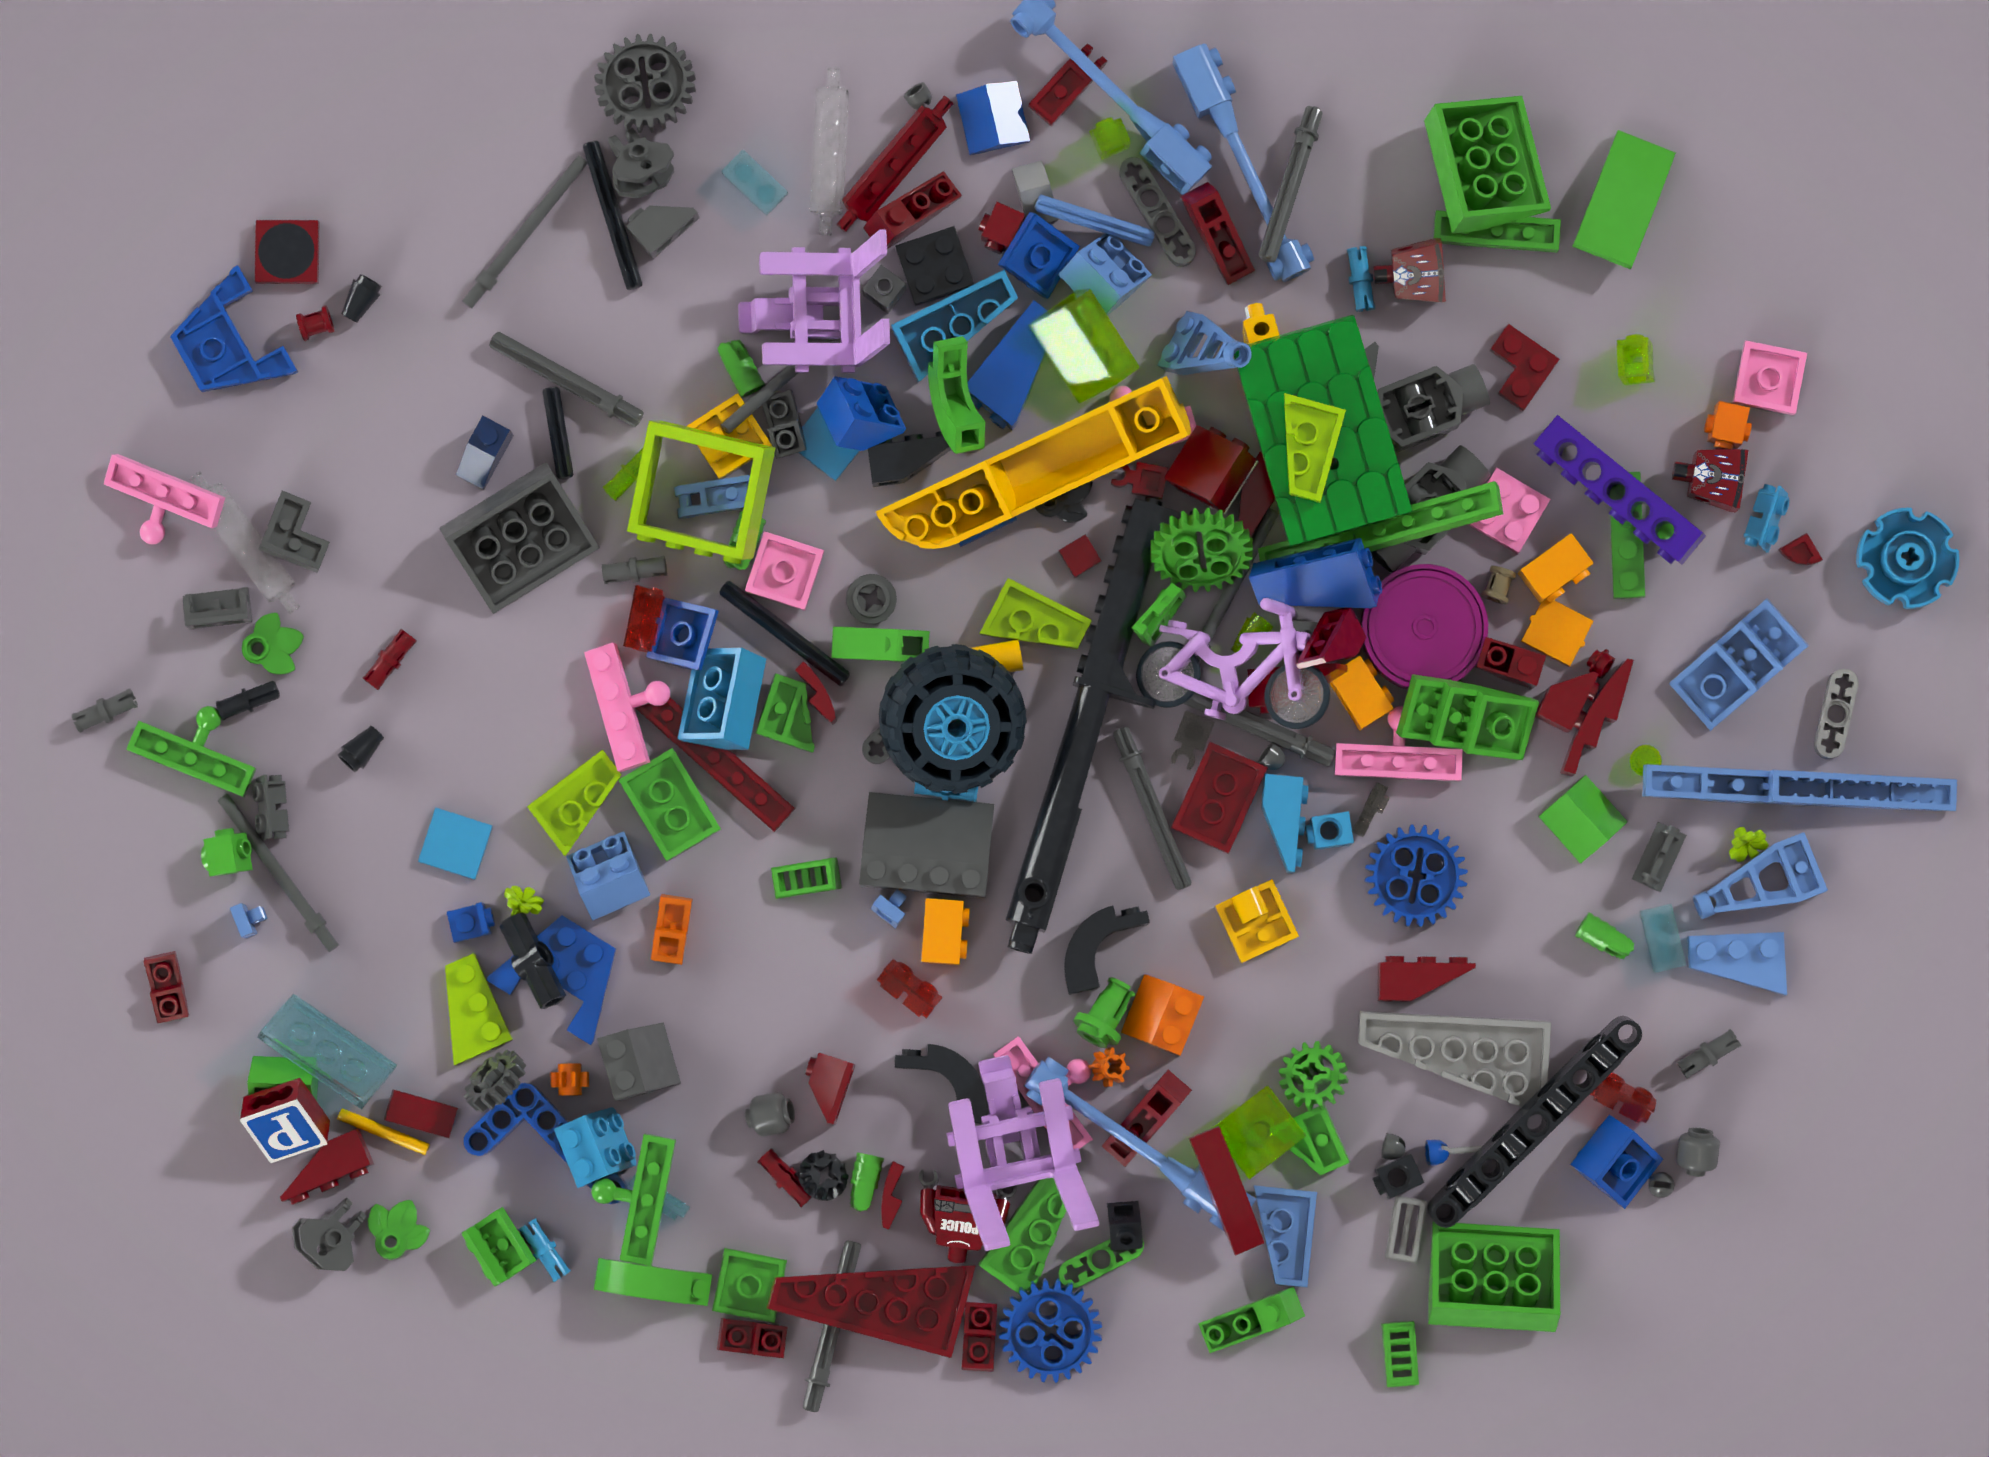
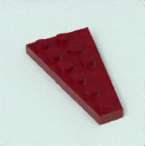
M976 1265L775 1277L766 1309L952 1358Z

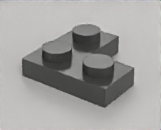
M282 490L258 550L318 573L330 542L301 530L311 502Z

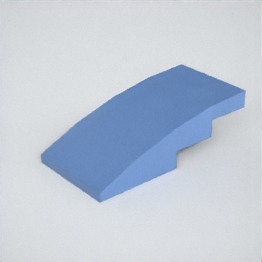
M1766 598L1669 684L1711 731L1809 645L1770 600Z

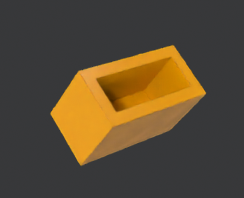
M1570 533L1523 567L1517 574L1539 603L1546 598L1551 603L1565 593L1562 587L1571 580L1576 585L1589 576L1591 573L1588 571V568L1594 563L1573 534Z
M1358 656L1345 664L1348 668L1346 673L1329 684L1358 730L1361 731L1392 711L1394 708L1391 703L1394 702V698L1385 685L1380 687L1374 677L1378 673L1370 660L1363 661L1362 657Z
M926 898L922 963L960 965V959H966L968 940H961L962 927H969L970 908H964V901Z

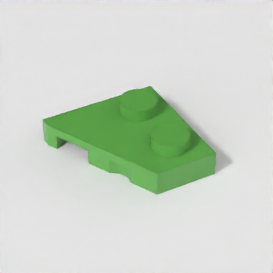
M1173 583L1167 589L1161 590L1155 602L1132 627L1141 642L1149 647L1155 645L1162 632L1159 631L1160 625H1168V620L1173 618L1187 597L1183 590Z

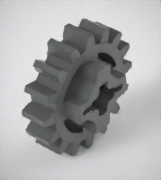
M508 1049L503 1054L498 1052L495 1057L486 1059L484 1064L478 1067L477 1071L469 1078L471 1084L465 1087L467 1091L464 1095L466 1102L475 1111L480 1110L481 1112H484L487 1108L492 1110L495 1105L504 1103L507 1096L512 1095L513 1090L517 1089L521 1082L518 1079L526 1073L523 1070L526 1067V1064L523 1062L524 1060L515 1051L510 1052Z

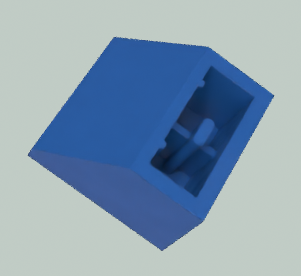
M834 376L817 402L819 410L838 447L864 451L896 437L906 430L900 413L889 394V390L886 386L879 383L873 384L853 378L847 379Z

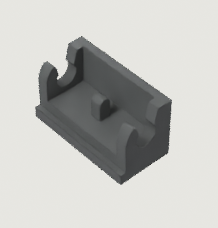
M248 587L185 594L183 596L185 626L189 629L252 622Z

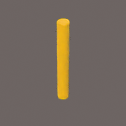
M341 1108L337 1117L339 1121L424 1156L430 1146L429 1143L344 1108Z

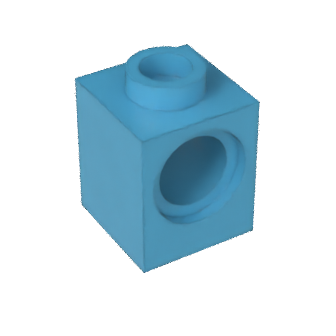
M1349 811L1311 817L1310 825H1305L1308 844L1313 843L1314 850L1347 846L1354 843ZM1331 823L1336 827L1337 836L1335 839L1327 840L1321 836L1320 827L1322 824Z

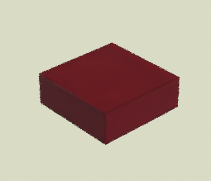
M1086 534L1058 551L1074 578L1102 562Z

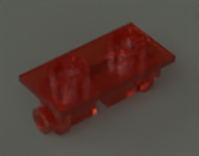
M635 585L623 644L624 647L647 653L651 652L652 646H656L655 638L658 624L655 623V619L660 618L662 603L665 600V596H662V589H650Z
M894 959L883 969L884 971L877 978V981L881 983L880 987L896 999L903 992H906L908 996L902 1004L918 1017L922 1015L927 1019L935 1006L943 998L932 984L926 981L922 982L913 975V971L908 965L897 962Z
M1611 1073L1590 1094L1594 1097V1101L1612 1110L1618 1100L1623 1102L1619 1113L1637 1123L1640 1121L1646 1123L1651 1112L1654 1113L1657 1100L1653 1098V1095L1648 1090L1642 1087L1634 1088L1624 1083V1079L1615 1073Z

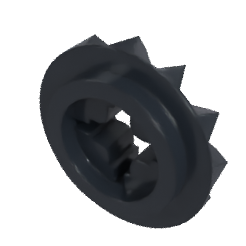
M824 1150L809 1154L802 1161L798 1172L799 1181L804 1191L817 1200H833L840 1196L847 1187L849 1174L846 1172L845 1163L841 1162L836 1154L825 1153ZM828 1166V1176L832 1180L827 1178L819 1184L821 1174L818 1171H822Z

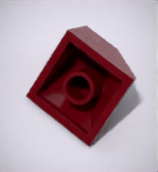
M818 1053L817 1058H810L805 1075L810 1076L808 1083L827 1123L836 1125L856 1065L823 1053Z

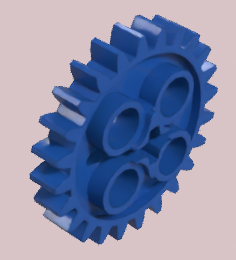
M1412 824L1409 826L1408 834H1405L1401 827H1398L1396 830L1397 838L1387 833L1385 835L1387 845L1381 842L1375 844L1380 853H1369V857L1375 861V864L1366 865L1365 869L1373 872V876L1365 878L1364 881L1373 883L1374 888L1370 889L1367 894H1377L1379 898L1373 905L1384 904L1385 908L1382 915L1385 916L1392 911L1394 913V923L1401 917H1405L1406 927L1410 926L1412 919H1416L1418 927H1422L1424 918H1427L1433 925L1436 923L1435 914L1445 919L1447 914L1444 908L1448 907L1455 910L1457 907L1452 899H1463L1464 897L1457 889L1458 887L1467 886L1466 882L1459 880V876L1468 873V870L1458 867V864L1463 862L1465 857L1455 858L1454 853L1458 850L1459 846L1451 848L1447 846L1450 836L1439 840V829L1428 835L1427 825H1423L1420 833H1416L1415 827ZM1422 848L1423 856L1419 874L1424 875V879L1417 882L1415 902L1411 904L1409 903V896L1413 878L1408 877V872L1410 873L1415 870L1417 850ZM1405 849L1411 854V862L1408 866H1401L1396 862L1395 853L1397 850ZM1429 855H1437L1441 858L1442 868L1440 871L1433 872L1427 868L1426 859ZM1400 880L1405 884L1406 892L1403 897H1395L1391 894L1389 886L1392 881ZM1424 886H1432L1436 889L1437 898L1433 903H1427L1422 899L1421 890Z
M1044 1278L1042 1287L1038 1288L1034 1281H1031L1030 1292L1020 1287L1021 1298L1017 1299L1013 1296L1009 1298L1014 1306L1013 1309L1003 1308V1313L1009 1319L999 1321L1000 1326L1007 1328L1006 1331L999 1333V1339L1009 1341L1002 1346L1003 1352L1013 1351L1008 1358L1009 1363L1019 1360L1017 1371L1021 1372L1026 1367L1029 1368L1028 1376L1030 1379L1038 1372L1041 1376V1382H1045L1047 1375L1052 1374L1054 1382L1057 1383L1059 1373H1063L1069 1380L1071 1379L1070 1370L1072 1368L1078 1373H1082L1080 1363L1082 1361L1087 1364L1092 1363L1088 1352L1098 1353V1348L1092 1342L1102 1341V1335L1094 1332V1330L1102 1328V1322L1093 1321L1092 1319L1099 1315V1310L1088 1309L1093 1304V1299L1088 1298L1083 1301L1084 1290L1082 1288L1074 1294L1072 1292V1282H1069L1065 1288H1061L1059 1278L1056 1279L1054 1286H1049L1047 1279ZM1045 1301H1052L1057 1305V1309L1051 1315H1044L1039 1310L1040 1305ZM1033 1312L1048 1327H1052L1055 1324L1057 1334L1066 1341L1071 1342L1073 1348L1069 1349L1052 1333L1045 1336L1044 1326L1030 1318L1028 1313ZM1070 1321H1077L1082 1325V1329L1078 1334L1070 1335L1065 1332V1325ZM1025 1326H1032L1037 1330V1334L1033 1339L1025 1340L1019 1335L1020 1330ZM1052 1345L1058 1346L1062 1350L1060 1357L1054 1360L1044 1355L1046 1348Z

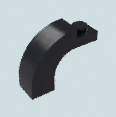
M1112 905L1092 914L1078 927L1069 942L1064 962V975L1069 995L1100 988L1095 967V954L1098 946L1107 936L1115 932L1150 924L1147 910L1140 912L1139 906L1121 910L1122 916L1116 918L1114 906Z
M928 1044L927 1056H921V1050L902 1049V1055H895V1068L931 1070L946 1077L955 1090L956 1101L966 1098L970 1099L974 1122L982 1124L981 1117L988 1115L985 1087L975 1068L964 1057L951 1049L934 1044Z

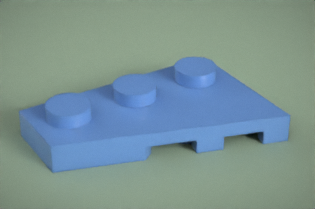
M1784 932L1687 937L1690 969L1769 990L1784 996L1787 995Z
M1253 1185L1275 1284L1308 1288L1317 1192Z

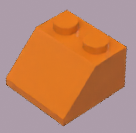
M1144 974L1121 1033L1176 1056H1181L1204 996Z

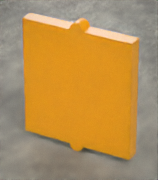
M1546 598L1540 603L1535 615L1530 616L1529 620L1531 623L1521 642L1570 667L1579 648L1585 646L1584 639L1594 621L1555 600L1550 603Z

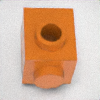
M1719 401L1714 407L1713 415L1708 414L1706 418L1704 432L1709 433L1707 442L1714 443L1715 449H1738L1743 441L1747 442L1752 427L1751 423H1747L1750 408Z

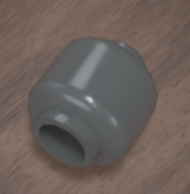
M775 1092L754 1097L751 1100L750 1109H746L745 1117L749 1128H754L758 1135L765 1137L786 1132L790 1124L795 1120V1112L792 1101L789 1098H785L783 1094Z
M1689 1128L1688 1132L1682 1134L1679 1138L1676 1159L1678 1165L1685 1168L1688 1175L1696 1177L1705 1176V1172L1712 1171L1717 1167L1720 1141L1713 1136V1131Z

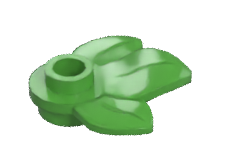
M278 613L266 614L258 619L255 624L254 633L248 635L242 643V654L247 661L253 664H262L272 674H288L296 669L290 654H293L300 647L304 635L293 628L280 627L281 622ZM257 643H261L264 647L261 654L253 653V646Z
M412 1200L399 1202L392 1207L390 1212L383 1206L375 1204L369 1213L368 1228L376 1237L375 1248L377 1253L384 1259H397L406 1250L420 1248L428 1239L430 1229L416 1224L417 1210ZM389 1238H394L397 1241V1244L392 1248L385 1245L386 1240Z

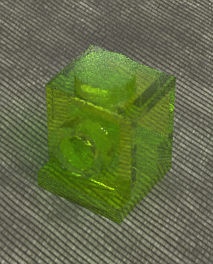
M1112 117L1106 118L1096 123V128L1089 131L1101 160L1130 148L1131 140L1121 118L1115 120Z
M1633 334L1626 336V339L1617 340L1618 377L1624 385L1655 382L1653 344L1648 337ZM1636 357H1642V362H1633Z

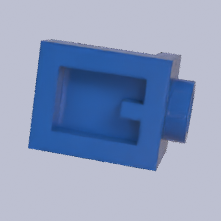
M480 902L476 903V905L447 911L454 943L492 934L490 927L495 926V920L491 907L486 908L485 903Z

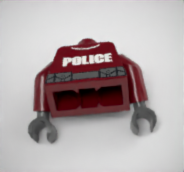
M921 1170L919 1180L924 1189L920 1191V1215L927 1230L932 1235H936V1244L949 1247L947 1259L950 1262L965 1263L967 1251H979L983 1243L964 1190L937 1185L939 1177L935 1170L933 1181L925 1182L923 1181L924 1171ZM1016 1185L1012 1187L1010 1194L1003 1193L1002 1189H997V1194L993 1193L1004 1226L1011 1205L1008 1200L1016 1193Z

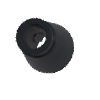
M360 274L357 280L353 279L341 314L358 323L359 319L362 318L381 295L378 292L382 286Z
M370 725L367 730L365 729L344 744L338 757L354 772H357L360 768L364 769L384 737L377 729Z

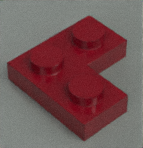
M1510 324L1506 326L1490 349V352L1515 368L1498 392V395L1524 411L1560 360Z

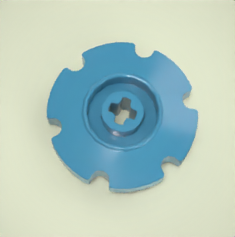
M1912 508L1895 509L1878 517L1874 521L1877 526L1876 532L1865 531L1857 547L1856 565L1858 568H1864L1867 571V577L1862 580L1864 587L1874 598L1885 605L1893 604L1895 599L1900 600L1904 609L1924 607L1941 597L1939 586L1949 587L1952 585L1959 568V550L1951 549L1948 545L1949 539L1953 537L1950 528L1939 517L1928 511L1924 512L1920 518L1915 517ZM1907 552H1909V558L1914 559L1909 565H1906V559L1901 558Z

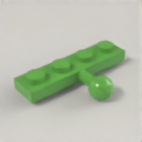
M1436 210L1433 239L1441 238L1442 244L1558 253L1561 219L1527 217L1481 231L1452 233L1447 211Z
M1629 472L1641 482L1640 472ZM1615 485L1610 490V498L1612 500H1619L1625 495L1624 485ZM1642 504L1638 505L1634 510V517L1637 520H1642ZM1610 515L1613 599L1645 598L1643 541L1633 534L1636 527L1626 521L1622 525ZM1664 524L1658 530V536L1663 540L1669 539L1674 533L1672 524Z
M205 706L197 712L196 722L198 729L192 742L138 720L126 750L245 798L256 768L204 747L210 731L218 728L221 723L218 709L212 706Z
M646 1133L643 1135L633 1190L616 1187L613 1181L606 1178L597 1180L592 1186V1197L598 1203L608 1204L613 1200L630 1203L620 1255L621 1261L652 1266L676 1139Z

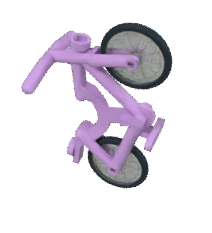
M1263 598L1260 602V607L1265 611L1279 615L1280 632L1243 633L1239 638L1240 643L1243 644L1241 649L1232 655L1221 656L1209 648L1210 636L1207 633L1186 629L1187 623L1168 620V626L1160 625L1159 631L1184 636L1189 640L1188 643L1183 645L1178 642L1166 641L1153 645L1142 655L1136 671L1137 685L1141 694L1146 698L1154 700L1156 706L1163 708L1179 706L1187 702L1196 692L1213 699L1211 709L1205 708L1204 715L1225 720L1226 713L1221 712V706L1228 713H1241L1247 706V696L1284 658L1285 665L1272 674L1265 689L1267 710L1277 723L1290 729L1307 728L1323 717L1330 702V688L1323 673L1314 666L1298 669L1296 666L1299 659V651L1304 650L1311 637L1310 633L1298 632L1293 627L1292 620L1297 618V612L1293 607L1269 598ZM1279 644L1239 686L1236 667L1246 663L1257 652L1259 645ZM1197 655L1207 664L1220 669L1224 690L1200 681L1201 671L1196 658Z

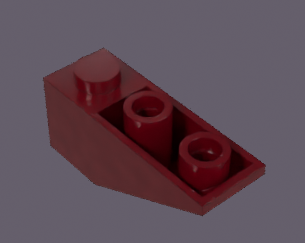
M943 171L877 210L863 229L869 237L873 236L879 229L886 230L888 249L956 202L962 195Z
M1385 956V962L1378 963V1001H1412L1475 969L1476 963H1468V957H1449V963H1436V957L1422 956L1417 957V962H1404V956Z
M360 1129L352 1130L328 1140L327 1145L320 1148L280 1196L281 1201L286 1202L290 1200L291 1204L294 1205L310 1198L308 1192L320 1188L321 1192H325L339 1186L338 1179L349 1175L350 1179L353 1180L368 1174L367 1167L374 1165Z

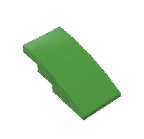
M1618 130L1572 247L1631 269L1676 152Z
M1412 674L1396 733L1401 738L1430 741L1434 746L1463 749L1467 754L1523 760L1539 701L1474 684Z

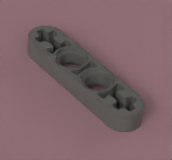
M1138 157L1127 158L1120 166L1119 176L1123 185L1150 229L1155 232L1154 236L1168 259L1176 266L1184 267L1189 265L1194 260L1196 254L1193 240L1146 163ZM1130 165L1134 169L1141 168L1139 178L1142 183L1146 179L1150 182L1142 185L1136 192L1133 188L1138 186L1137 181L1133 176H1126L1128 166ZM1148 190L1154 191L1158 195V203L1152 207L1145 206L1140 199L1142 193ZM1162 217H1169L1174 221L1175 227L1169 233H1162L1156 226L1157 221ZM1178 232L1182 234V236L1177 238L1181 247L1188 246L1190 248L1185 259L1181 255L1177 257L1174 255L1177 248L1173 240L1168 245L1165 240L1174 238Z

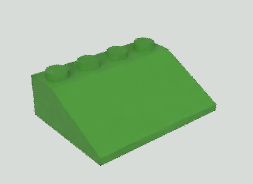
M1523 96L1434 104L1424 123L1452 233L1481 231L1551 210Z
M1432 1222L1428 1324L1556 1332L1561 1315L1560 1229L1456 1223L1452 1227L1443 1228Z

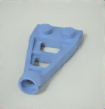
M1186 311L1185 315L1178 321L1176 331L1170 343L1163 349L1162 357L1157 366L1166 372L1179 375L1236 367L1242 368L1249 363L1252 353L1249 345L1236 341L1203 314ZM1204 334H1206L1208 337L1198 356L1193 357ZM1223 342L1218 354L1213 358L1218 346ZM1239 350V356L1234 360L1233 356Z
M1805 832L1771 845L1707 892L1704 891L1694 895L1693 902L1700 918L1705 919L1715 915V913L1798 903L1824 893L1828 889ZM1778 862L1783 868L1789 883L1788 887L1780 891H1766L1761 885L1759 874L1771 863ZM1743 878H1750L1756 895L1753 898L1742 901L1734 900L1730 892L1731 885ZM1710 897L1716 900L1715 907H1713Z

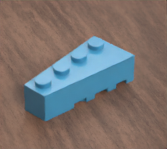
M1005 270L891 325V329L918 383L928 375V363L933 362L934 341L961 336L968 341L1018 299Z

